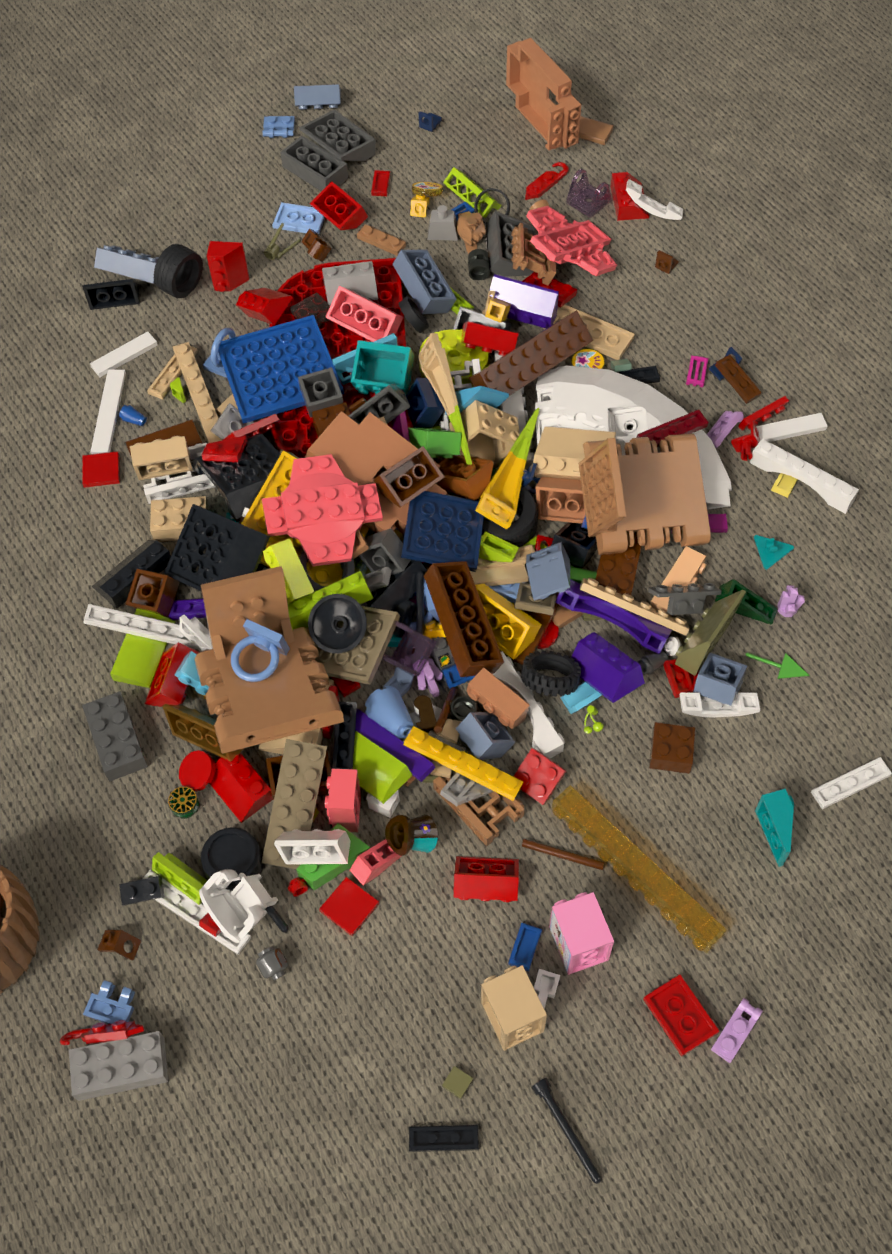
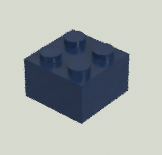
M417 378L406 394L410 404L407 412L413 428H432L445 409L427 378Z

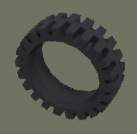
M536 651L534 654L530 653L529 656L525 657L521 678L525 686H530L532 691L537 690L536 693L541 694L544 692L546 696L552 694L557 697V694L560 696L570 695L571 692L574 693L578 688L581 667L578 662H575L573 658H569L568 655L561 656L562 653L557 652V654H554V651H549V653L546 651L541 653ZM536 670H554L564 674L565 677H550Z

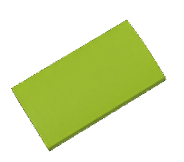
M138 608L135 611V615L175 624V621L150 611ZM126 633L110 673L113 681L150 688L167 642Z
M355 732L353 770L358 772L360 787L384 804L412 776V773L407 765L359 732Z

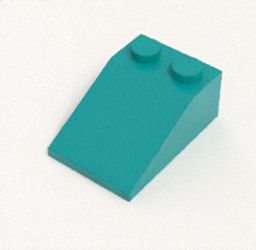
M786 789L762 795L755 809L778 867L783 866L791 852L794 800L791 795H788Z

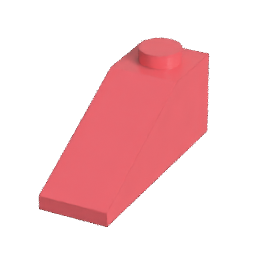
M385 839L360 854L350 871L362 885H365L378 877L401 856L391 849Z

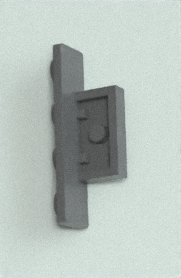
M689 583L688 586L673 584L669 587L656 585V587H649L648 592L656 597H669L667 613L670 615L703 613L706 595H721L722 590L716 588V585L712 583H704V585Z

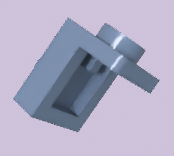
M397 666L394 676L383 686V689H386L385 686H393L403 697L411 688L414 674Z

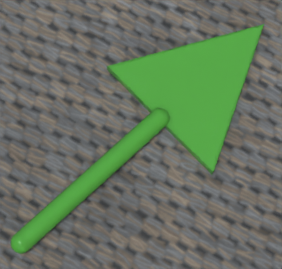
M750 653L745 654L747 657L780 668L777 679L810 676L786 653L782 664Z

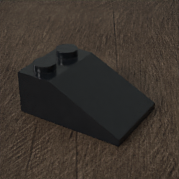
M568 522L554 535L551 546L562 542L570 559V564L582 569L597 550L596 536L589 537L588 529L582 528V523Z

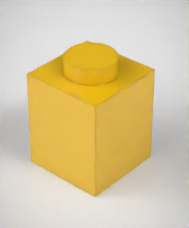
M497 298L490 300L485 317L501 323L506 320L511 304Z

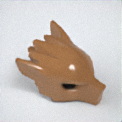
M468 211L458 214L457 233L464 241L469 254L472 250L477 249V243L486 234L482 216L478 212L471 213Z

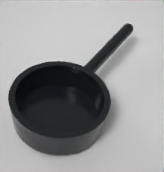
M236 827L221 829L212 834L202 848L201 863L203 874L207 880L214 873L224 869L234 870L238 875L240 873H244L246 876L261 874L264 863H261L263 850L256 839L246 830ZM241 880L232 881L226 887V890L232 892ZM273 906L267 907L265 910L283 933L288 932V925Z

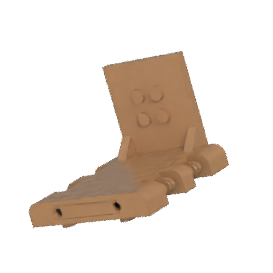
M695 434L667 436L665 440L660 441V453H658L656 442L654 440L650 441L648 437L632 438L630 442L625 443V455H622L621 446L619 443H616L615 438L588 441L583 444L585 458L578 463L588 536H596L598 555L623 553L627 550L628 546L633 547V533H637L638 543L640 546L645 545V551L660 549L664 543H669V530L671 529L674 541L680 542L681 547L706 545L710 542L711 533Z
M282 566L201 585L212 649L198 653L195 657V665L201 686H209L205 696L210 715H219L214 727L222 754L344 722L343 713L335 693L325 688L326 685H329V677L324 665L315 660L318 657V649L310 636L309 629L302 627L292 630ZM247 619L283 635L290 648L287 655L279 653V663L274 673L259 682H249L241 679L235 674L231 666V654L234 647L239 641L249 636L243 627ZM254 644L246 646L239 656L241 668L250 674L264 671L271 661L270 651H264Z

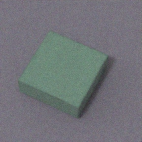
M628 359L611 361V368L615 372L632 369L631 362Z

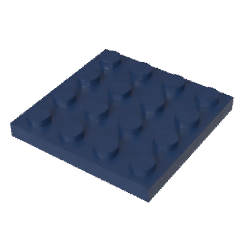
M428 491L422 492L409 501L401 558L431 564L466 561L469 570L476 572L484 518L483 515L475 511L479 502Z

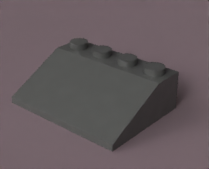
M335 109L300 127V131L341 161H365L375 155L376 139Z
M497 211L494 212L486 224L490 272L504 277L529 276L534 272L526 267L523 271L520 269V266H518L517 270L513 269V245L511 244L513 236H511L515 226L518 227L520 222L523 223V229L524 227L528 229L529 234L533 236L538 235V231L532 224Z

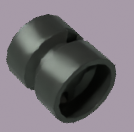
M475 249L468 254V269L471 279L485 280L490 275L489 255L483 249Z
M468 696L457 697L451 704L452 720L462 722L470 712H477L476 702Z

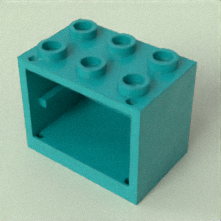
M358 340L351 378L352 385L358 393L368 394L371 392L376 395L388 385L395 383L406 395L410 387L415 358L411 348Z

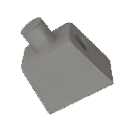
M440 205L437 210L431 211L427 240L458 241L457 220L453 210H447L446 206Z

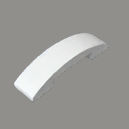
M628 179L626 191L641 208L658 217L672 220L682 219L683 209L671 202L664 206L642 193V186Z
M700 693L679 694L682 712L693 716L715 718L743 716L760 712L757 693H737L732 706L700 696Z

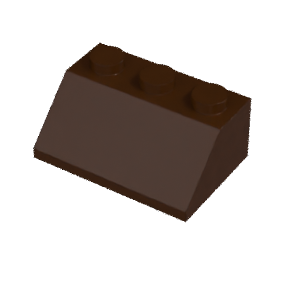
M422 446L380 474L373 481L384 497L398 507H402L439 482L444 476L427 450Z

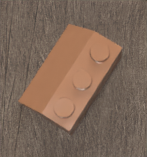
M541 477L536 485L538 519L583 523L585 507L581 480Z
M485 668L468 683L467 692L469 697L474 701H479L488 713L496 715L504 726H509L513 729L526 719L530 705Z

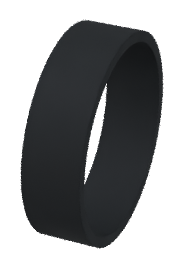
M489 188L477 196L474 203L475 213L478 212V202L485 193L498 191L506 199L507 211L505 215H509L510 201L504 192L495 188Z
M406 297L398 303L402 313L417 332L422 333L429 327L427 319L421 314L411 298Z

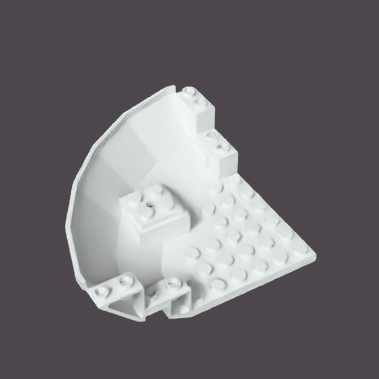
M560 366L540 375L536 384L538 402L535 403V410L539 408L536 421L537 445L539 444L544 427L616 432V443L620 444L622 455H625V443L630 442L632 438H636L637 434L688 414L681 406L650 385L607 369ZM633 425V429L627 430V426ZM702 429L692 434H695L697 439L707 510L731 506L729 491H732L730 478L712 440Z

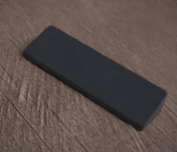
M338 701L343 713L344 722L335 724L332 769L353 770L357 702Z

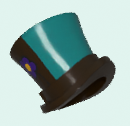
M424 814L412 819L406 815H397L387 823L385 837L387 843L396 854L405 856L410 850L425 853L431 852L436 847L438 831L434 820L429 815Z

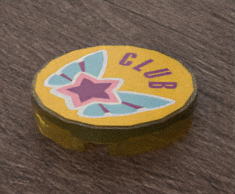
M417 182L412 184V192L423 196L424 193L428 194V196H439L443 192V186L431 182Z
M581 349L573 354L571 366L604 369L605 358L597 350Z

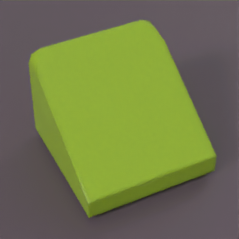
M178 377L170 383L172 395L182 403H185L186 399L182 384Z

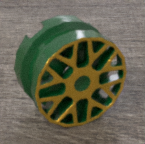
M189 787L176 788L168 798V804L172 813L181 819L192 817L199 809L196 793Z

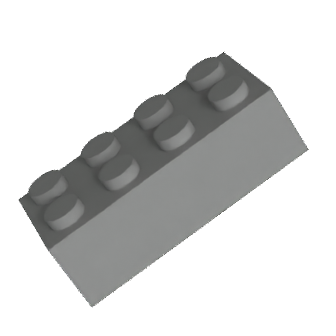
M159 1031L69 1050L72 1096L78 1101L169 1082L165 1042L163 1035Z

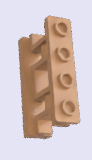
M520 222L518 227H514L511 234L513 236L511 243L513 245V269L517 270L518 266H520V269L524 271L526 267L538 273V278H542V283L548 286L556 274V262L550 261L543 252L535 248L530 242L533 235L528 233L527 228L524 227L523 229V223Z
M438 776L433 780V789L440 795L441 790L451 778ZM495 791L488 794L492 799L480 808L472 801L455 806L441 796L486 846L491 844L495 837L499 836V830L495 825L505 817L509 816L515 823L519 817L521 819L524 816V805L518 798L512 801ZM501 797L508 806L499 813L494 806L500 802ZM486 812L493 817L487 822V827L479 820Z

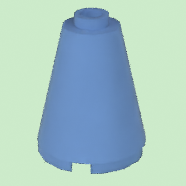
M385 686L386 689L380 690L379 688L375 690L366 700L365 706L367 708L365 713L369 718L398 738H406L414 724L400 692L393 686Z

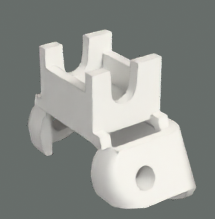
M224 869L214 873L199 890L203 905L221 931L233 942L239 943L267 914L265 909L275 905L278 899L270 897L259 881L262 878L260 874L246 876L244 873H240L238 875L234 870ZM241 880L232 892L226 890V887L232 881Z

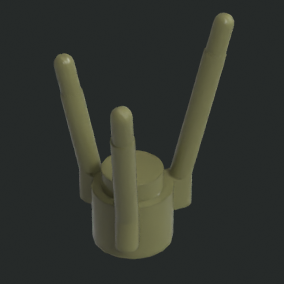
M281 223L275 236L264 251L265 257L270 260L280 259L283 254L301 242L298 239L283 251H279L280 247L275 242L284 223Z

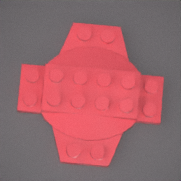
M549 206L528 211L526 217L538 231V235L532 236L530 242L537 250L543 252L550 261L559 264L566 262L574 263L595 276L615 270L617 264L606 251L603 252L602 250L604 246L609 245L612 239L591 221L577 222L574 220L573 223H569L564 215Z
M332 454L294 459L289 486L281 493V496L262 499L268 536L288 534L291 538L298 539L313 567L351 561L356 531L362 527L363 523L377 522L383 519L376 483L358 486L357 482L354 483L345 478Z

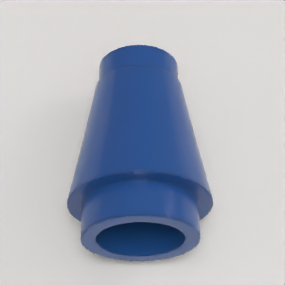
M124 405L119 413V417L125 422L143 426L147 421V417L131 405Z

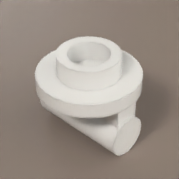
M669 637L665 643L667 655L676 656L677 650L682 645L678 637Z

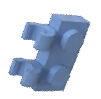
M104 980L99 994H91L83 1015L107 1024H112L119 1020L129 1022L134 1007L129 1004L132 1002L135 992L130 988L124 987L118 1002L111 1000L109 997L112 995L115 985Z

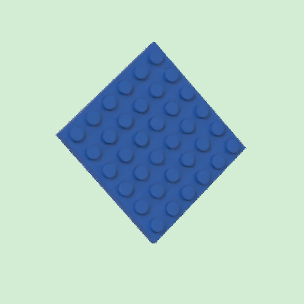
M314 315L222 341L219 346L218 353L243 424L305 406L298 377L332 367L341 394H344V389Z

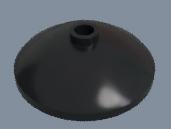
M332 594L320 599L314 605L309 615L308 629L312 640L322 650L336 654L346 653L357 647L363 640L367 630V617L363 607L354 598L344 594ZM340 621H343L344 626L342 628L338 627V623Z

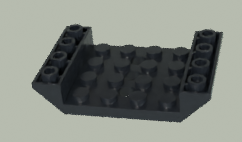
M259 434L247 439V444L239 462L203 461L202 456H199L192 462V467L198 475L205 474L226 499L230 515L238 522L241 519L244 508H251L281 454L263 434Z
M192 504L164 574L201 591L202 584L254 573L258 568L270 536Z

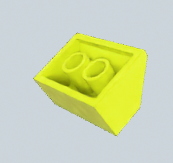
M290 539L270 545L263 551L264 559L269 564L270 569L282 566L287 604L314 592Z

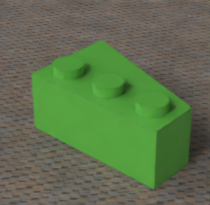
M339 823L332 830L340 829L347 832L350 839L348 864H301L296 869L298 877L305 879L306 884L313 890L318 889L336 878L340 873L350 869L356 858L370 849L368 845Z

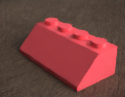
M339 286L326 318L374 342L390 334H396L403 316L348 288Z

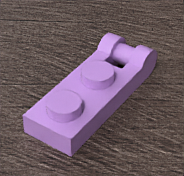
M725 411L707 433L715 448L720 446L736 423L743 420V413L741 411H735L734 413L732 411Z
M743 998L711 1049L729 1063H731L763 1012L760 1008L750 1005V1001ZM743 1011L751 1016L749 1021L741 1016Z

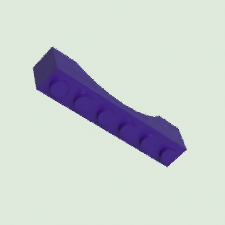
M571 579L570 588L559 593L555 602L571 611L591 614L614 623L632 635L642 646L658 654L662 651L672 629L580 590V584Z

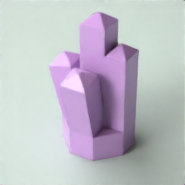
M787 585L786 591H783L777 607L778 612L784 617H792L805 602V597L798 595V588Z
M421 659L414 665L419 690H425L427 684L432 696L438 697L440 691L434 679L437 681L441 680L443 673L435 666L432 659Z

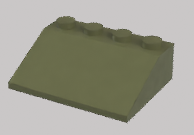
M745 590L715 602L711 609L706 608L702 615L704 619L697 621L693 628L695 632L693 634L690 632L684 641L686 645H681L675 654L678 657L675 662L677 666L694 676L697 674L709 653L712 652L729 627L746 593Z

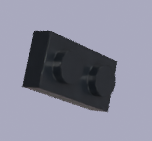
M162 876L119 884L122 905L164 898Z

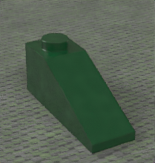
M735 579L719 587L722 592L721 595H716L715 602L745 590L746 593L736 614L770 625L773 624L777 608Z

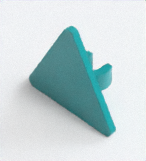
M754 536L763 567L766 570L794 549L793 545L776 541L774 538Z

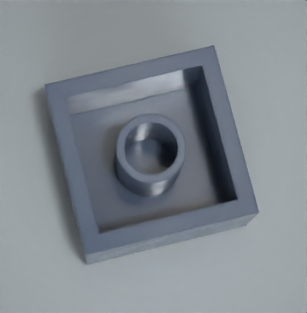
M709 653L698 673L693 692L732 706L743 683L747 665Z
M470 712L455 728L460 734L461 740L470 748L471 754L478 759L501 758L515 743L493 713Z

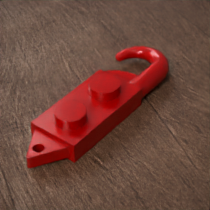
M562 162L554 163L552 167L560 166L563 170L559 173L546 171L526 187L525 200L542 196L567 175L569 171L568 166Z
M119 1020L107 1025L101 1022L93 1025L92 1028L77 1029L66 1033L61 1037L60 1044L69 1045V1040L79 1038L86 1042V1044L123 1040L131 1035L143 1032L144 1027L143 1025L135 1024V1021L125 1022V1020Z

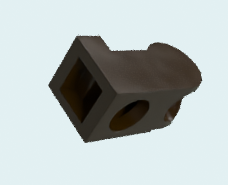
M420 695L414 700V711L420 722L416 723V727L430 735L437 734L434 731L437 722L432 702L428 696Z

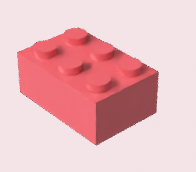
M332 769L331 776L327 777L329 796L325 797V808H327L329 824H332L334 828L339 823L349 832H358L361 804L358 772L352 769Z

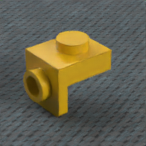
M416 194L411 199L410 215L426 217L430 197H425L424 194Z

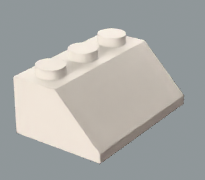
M318 829L312 831L292 830L283 832L274 843L285 864H348L350 839L347 832L340 829L332 831Z

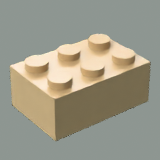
M174 436L166 440L156 439L153 442H140L130 446L133 467L139 480L193 471L185 436Z
M206 496L151 500L150 532L153 540L158 542L178 541L192 504L209 510Z

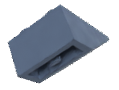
M562 542L526 555V566L534 601L545 599L551 594L561 593L570 588V559Z

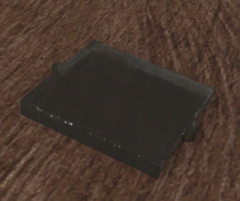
M431 730L428 734L459 751L465 752L467 748L441 733Z

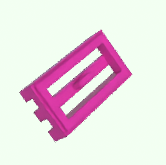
M691 355L686 385L693 384V386L700 385V387H703L708 358ZM694 360H696L697 365L694 379H691ZM702 361L704 362L701 380H697L700 363Z

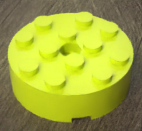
M462 329L434 332L438 334L442 348H445L450 372L465 370L464 362L472 361V359H479L480 370L487 367L488 353L483 352L480 347H475V349L466 348L465 344L461 343ZM426 338L422 343L420 351L422 350L428 338ZM419 361V370L421 373V377L427 378L421 369ZM469 368V375L461 376L462 384L471 383L469 377L473 376L472 368ZM452 377L453 385H455L454 377Z

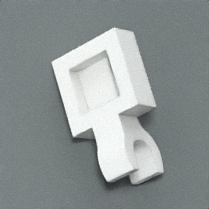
M539 969L534 990L539 994L538 998L545 1009L547 997H555L560 975Z

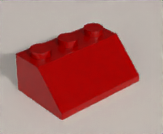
M628 172L612 173L610 188L617 221L649 218L648 212L636 204L626 191L628 179L641 186L642 183Z
M332 181L309 203L340 231L358 228L368 218L363 207Z
M210 241L206 256L214 291L231 292L249 281L250 277L243 242Z
M259 288L244 291L239 296L235 305L247 316L275 325L293 297L268 288Z
M466 322L463 324L461 343L465 344L466 348L475 349V347H480L483 352L492 353V351L499 352L498 355L504 356L515 349L518 333Z
M179 642L162 654L144 704L162 707L164 704H182L186 698V687L189 685L180 682L174 674L188 653L192 651L198 654L199 652Z
M241 753L236 755L232 761L222 757L218 759L215 764L216 772L214 778L209 784L241 823L273 800L269 786Z
M456 856L453 898H459L460 900L480 899L481 901H518L519 859Z

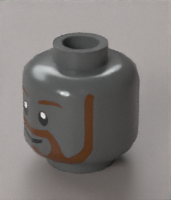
M271 946L258 954L259 958L256 960V965L263 978L268 979L272 977L274 981L285 975L283 970L288 967V961L280 948Z

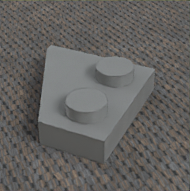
M456 772L443 787L440 795L455 806H459L494 791Z

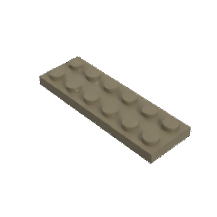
M286 739L261 863L297 869L301 865L285 864L274 843L283 832L292 830L311 831L327 746Z

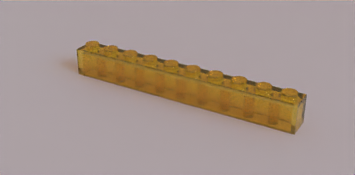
M571 785L553 800L552 811L554 815L559 819L563 818L573 833H579L583 837V842L588 847L596 849L598 856L603 861H608L612 864L613 870L619 876H624L628 879L629 885L635 891L639 890L644 894L645 900L650 905H655L661 910L660 914L666 920H671L677 925L676 929L683 936L687 935L693 940L692 943L696 949L707 954L724 937L727 929Z

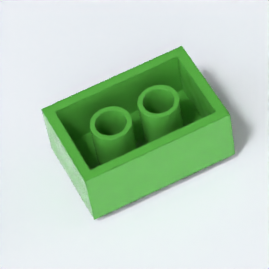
M408 427L410 443L418 449L424 446L431 457L453 458V455H460V432Z

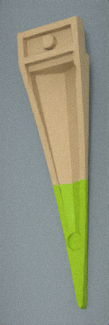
M431 333L418 355L421 369L440 399L455 432L461 433V449L466 463L472 465L445 348H442L438 334Z

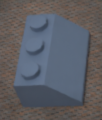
M339 84L294 86L295 106L299 107V110H306L309 106H314V109H323V106L338 108V105H341V87Z

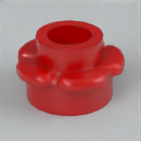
M300 877L291 880L288 886V891L294 897L308 890L305 879Z

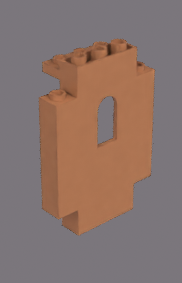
M532 38L508 45L506 85L516 95L515 107L547 141L545 147L548 150L559 147L566 149L577 144L579 140L581 104L571 94L572 80ZM549 89L556 95L558 105H555L549 99Z
M341 411L308 449L305 458L332 454L345 478L354 483L357 482L359 486L373 484V478L382 467L388 470L418 450V448L371 412L360 424H357ZM437 484L425 490L447 495V492ZM377 487L383 519L382 521L363 524L375 533L390 528L395 531L398 528L399 532L403 534L404 539L409 502L402 507H398L384 497Z

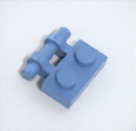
M264 117L263 137L274 138V136H282L283 138H288V136H294L295 117Z

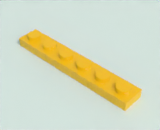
M415 726L412 727L404 741V746L514 801L523 784V781Z

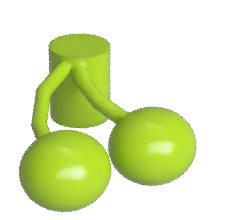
M592 705L588 706L584 725L586 726V720L590 713V717L594 722L593 730L596 732L602 731L603 724L596 722L592 715H597V708ZM587 726L584 728V732L589 734L592 732V728Z

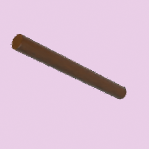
M455 687L449 690L434 728L436 733H441L451 710V704L458 691Z
M523 839L522 847L603 870L605 862L527 839Z

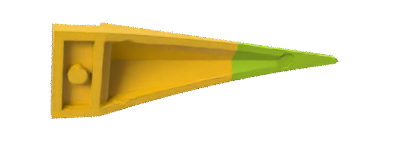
M539 408L534 411L482 493L475 510L506 530L511 526L517 512L523 471Z

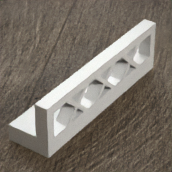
M185 615L179 617L180 632L200 652L211 650L209 630L196 617L191 620Z

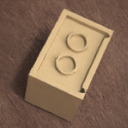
M475 400L460 413L470 457L492 460L494 463L493 468H496L503 462L520 435L518 418ZM450 422V423H449L450 431H454V432H455V430H454V428H453V426H452V424H451V422ZM460 446V455H463V456H464L463 451H462L461 446Z
M523 965L518 968L512 966L504 971L505 974L498 977L496 975L490 976L481 984V1003L504 1051L543 1033L545 1029L547 1014Z

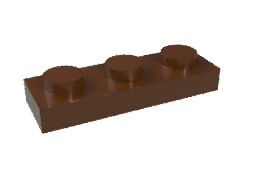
M730 354L716 362V368L746 404L761 395L762 392Z

